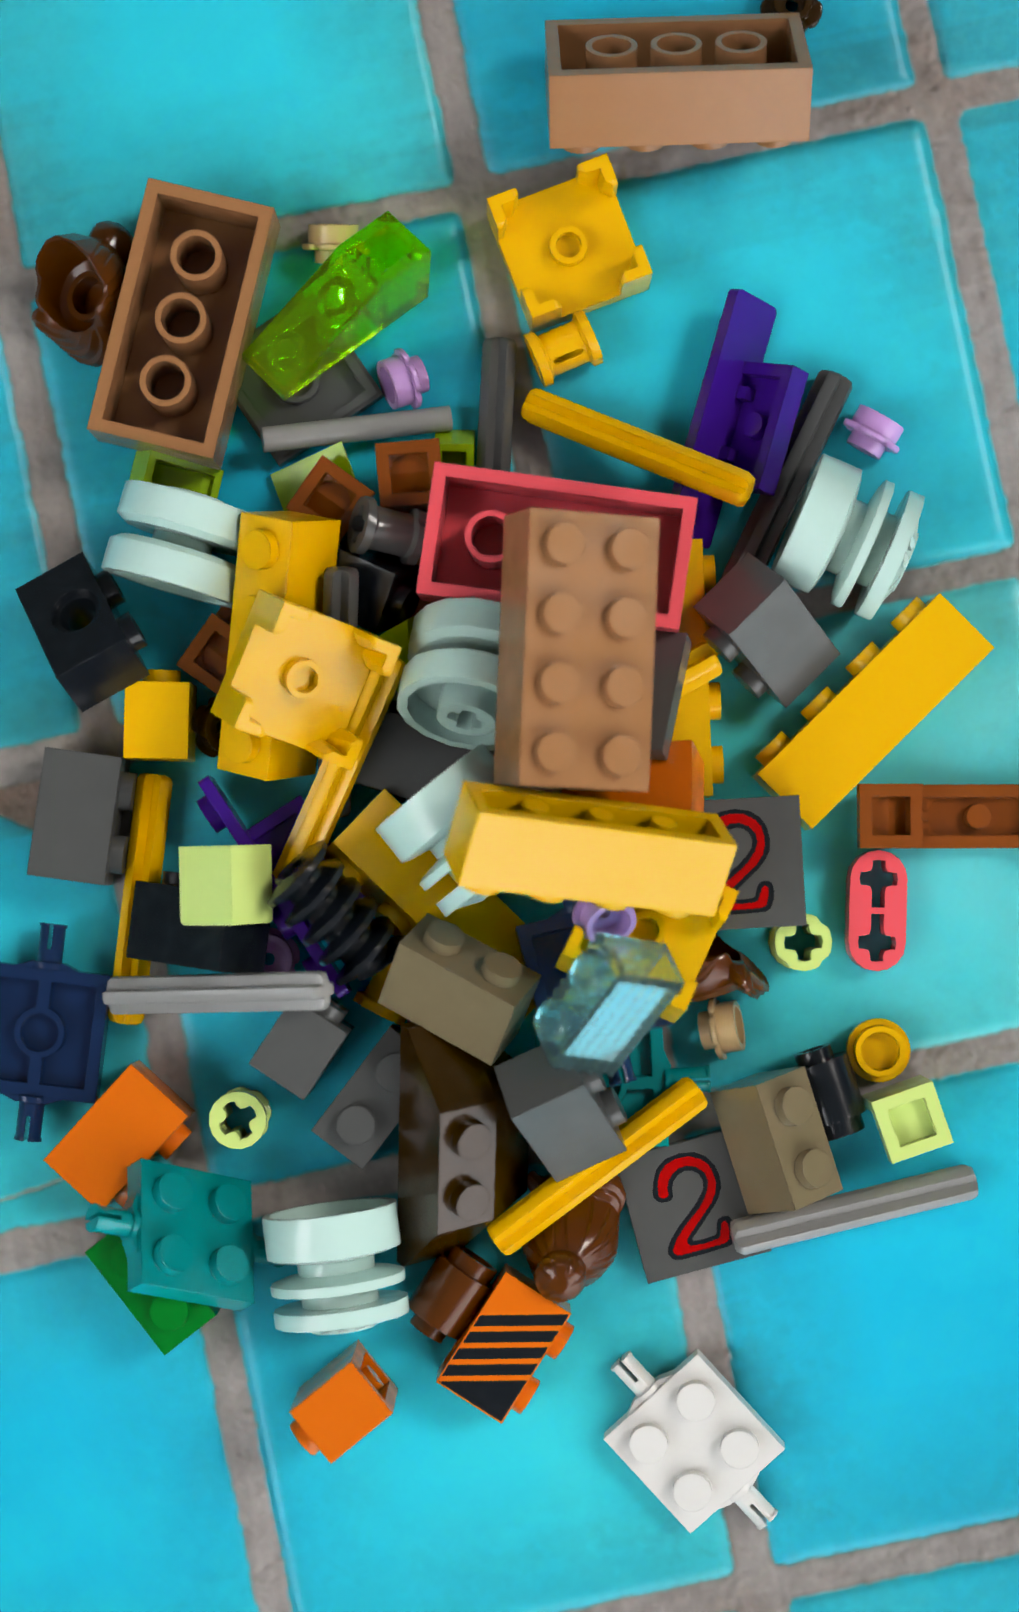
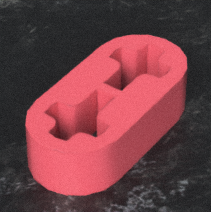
M882 850L864 852L856 857L850 864L846 876L844 938L846 952L852 962L859 967L873 971L887 970L897 964L904 954L906 945L908 882L906 868L898 857ZM874 860L881 861L882 871L893 874V884L884 886L881 889L880 907H872L871 886L861 885L860 883L861 872L871 871ZM871 914H880V933L891 937L892 944L890 949L880 950L879 960L871 961L869 950L859 948L858 940L859 936L870 934Z

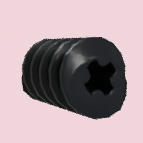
M323 840L306 848L280 872L275 880L277 887L268 900V905L274 908L288 901L292 902L294 907L287 916L285 924L288 928L306 920L311 924L301 943L305 947L322 940L328 944L318 962L324 967L341 959L345 965L335 978V982L342 986L356 979L359 981L368 979L387 967L393 961L397 947L405 936L397 935L391 937L395 925L389 916L374 918L378 905L372 897H362L356 900L360 893L361 885L355 877L339 880L344 870V865L339 858H329L322 861L328 848Z

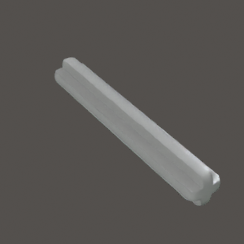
M323 971L114 976L107 981L106 991L102 993L103 1004L108 1005L110 1012L114 1015L323 1011L330 1006V997L334 994L333 982L328 980L327 974Z
M961 1164L825 1197L796 1211L761 1213L737 1218L730 1222V1235L736 1252L747 1255L973 1200L978 1196V1183L972 1167Z

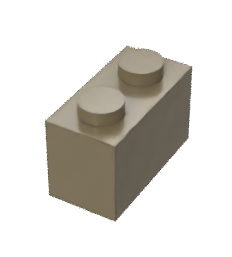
M427 913L399 943L378 1003L492 1066L519 1033L542 975L522 965L515 957L499 952L469 936L455 924L442 921Z
M805 1066L759 1072L710 1092L748 1215L796 1211L843 1190Z

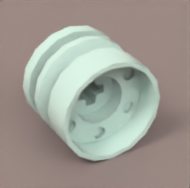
M823 453L797 504L771 569L783 577L791 587L804 593H809L815 587L825 570L835 574L830 604L837 607L843 606L855 583L861 585L862 588L855 605L854 614L871 620L885 598L891 592H894L907 568L919 537V518L924 506L925 496L910 490L905 494L895 514L887 513L894 493V483L887 480L884 481L875 491L868 504L857 500L862 479V469Z
M483 743L472 749L437 776L375 829L402 863L412 860L428 850L437 858V862L429 869L419 883L424 891H427L448 873L456 882L443 852L463 780L493 784L494 757ZM458 886L439 901L436 906L447 917L457 909L482 902L488 896L479 895Z
M380 1197L322 1202L276 1211L264 1215L262 1218L267 1261L283 1265H297L298 1269L297 1274L280 1279L270 1286L271 1297L301 1300L275 1309L273 1314L276 1330L291 1333H312L315 1335L345 1334L369 1329L378 1323L409 1313L408 1292L401 1290H378L404 1281L406 1277L405 1267L390 1263H375L374 1254L382 1253L401 1244L396 1199Z

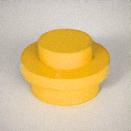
M872 1018L861 1022L852 1030L846 1043V1051L853 1071L871 1082H886L896 1078L904 1071L910 1059V1042L906 1033L896 1023L887 1019Z

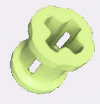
M806 914V925H802L804 933L814 935L815 946L804 949V959L798 960L796 951L787 949L784 945L786 936L795 935L796 926L772 927L768 939L770 952L775 960L786 968L799 971L816 969L831 953L832 937L829 928L811 914Z
M246 1087L231 1089L214 1102L210 1110L209 1127L211 1133L220 1144L230 1149H244L252 1146L267 1132L272 1109L268 1099L258 1090H250ZM234 1101L240 1109L248 1106L254 1109L256 1116L249 1122L252 1132L247 1133L242 1126L231 1129L227 1125L226 1118L233 1112L230 1102Z

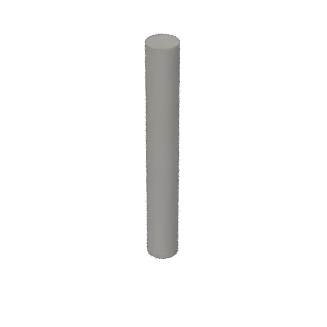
M448 405L261 427L260 431L262 448L265 453L334 445L340 441L342 443L452 431L453 420L451 409Z

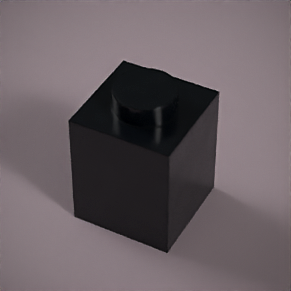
M347 540L339 542L336 566L352 567L359 572L357 625L376 634L390 630L411 618L420 600L416 594L420 565H403L397 556L373 550H367L361 555L351 553L348 549Z

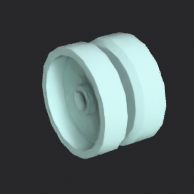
M126 480L117 512L127 524L149 532L153 536L150 538L131 533H120L110 536L101 568L121 578L164 592L232 608L236 565L214 557L211 554L216 552L237 556L241 512L246 511L225 504L216 498L188 489L139 480Z
M475 597L446 598L426 605L415 615L408 646L407 658L409 662L403 668L397 697V710L404 721L422 735L449 746L472 750L483 743L488 751L495 750L501 602Z

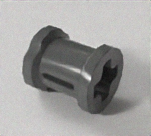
M361 496L356 502L349 520L347 532L348 549L351 553L359 555L364 554L367 550L394 555L399 558L401 564L415 566L422 553L427 512L423 509L412 508L409 513L380 507L373 497Z

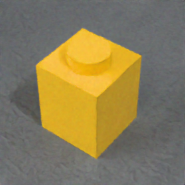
M148 669L150 675L144 677L142 681H137L125 688L123 758L131 761L195 762L196 732L192 731L191 722L192 716L196 711L197 686L190 682H181V671Z

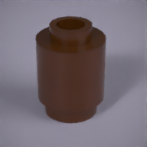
M456 1245L447 1255L440 1253L409 1298V1307L415 1313L410 1323L424 1335L438 1343H442L446 1336L459 1340L494 1289L490 1282L497 1273V1270L485 1259L465 1246L461 1248Z

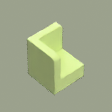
M271 844L178 847L180 921L184 926H234L270 923L272 921L273 908L268 905V900L272 895Z
M918 1075L862 1095L866 1109L873 1114L886 1155L892 1164L954 1143L932 1080Z

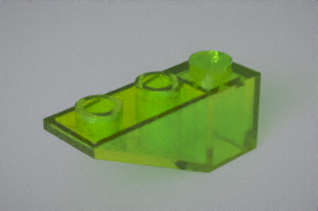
M389 211L385 212L334 250L244 351L242 359L285 401L428 297L431 250Z

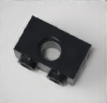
M83 552L15 589L57 680L81 712L150 675L139 653L140 649L148 645L130 612L128 611L120 615L117 609L119 605L126 602L120 587L108 571L103 570L97 573Z

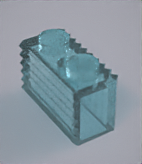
M595 932L594 942H588L587 951H581V955L574 960L571 969L567 971V979H561L560 988H554L553 997H547V1000L541 1004L537 1014L533 1017L534 1029L550 1065L556 1070L563 1067L569 1072L573 1068L578 1073L584 1070L590 1075L593 1071L600 1076L605 1072L612 1078L681 990L685 982L666 943Z

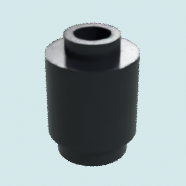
M827 1043L795 1054L794 1057L797 1065L794 1067L805 1066L828 1141L836 1140L864 1129L865 1124L861 1113L866 1111V1107L847 1051L833 1053L831 1044Z

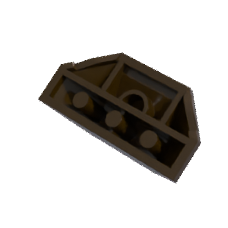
M413 1022L401 1024L398 1217L401 1244L397 1246V1262L401 1266L434 1259L440 1253L447 1255L456 1245L463 1248L527 1191L529 1143L510 1117L494 1070L495 1066L512 1059V1057L503 1051L493 1065L490 1066Z

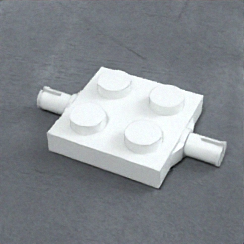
M698 1348L674 1370L660 1374L656 1378L644 1368L630 1350L622 1355V1361L618 1359L611 1366V1371L615 1372L636 1396L628 1411L604 1432L603 1440L690 1534L718 1509L729 1506L734 1502L750 1518L758 1530L767 1526L766 1519L771 1522L776 1517L778 1510L765 1499L753 1484L759 1472L785 1450V1442Z

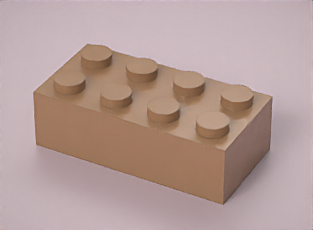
M799 12L545 20V83L550 149H564L574 154H587L596 151L599 147H628L634 151L651 152L662 148L664 145H692L703 150H716L725 147L728 143H757L767 148H780L789 145L792 141H809L813 66Z
M148 178L87 429L98 441L138 451L153 450L213 469H222L237 407V398L240 387H242L251 350L250 345L256 329L281 227L274 207Z
M533 507L504 516L494 785L601 792H649L660 518Z

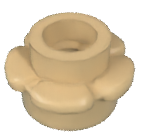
M308 224V243H302V248L304 250H315V263L348 264L353 263L352 251L364 250L365 244L359 243V224Z
M716 997L709 999L708 1011L699 1012L697 1018L701 1044L704 1050L715 1049L717 1057L720 1060H726L727 1053L745 1050L746 1037L741 1009L737 1000L720 1002L719 1000L717 1001Z

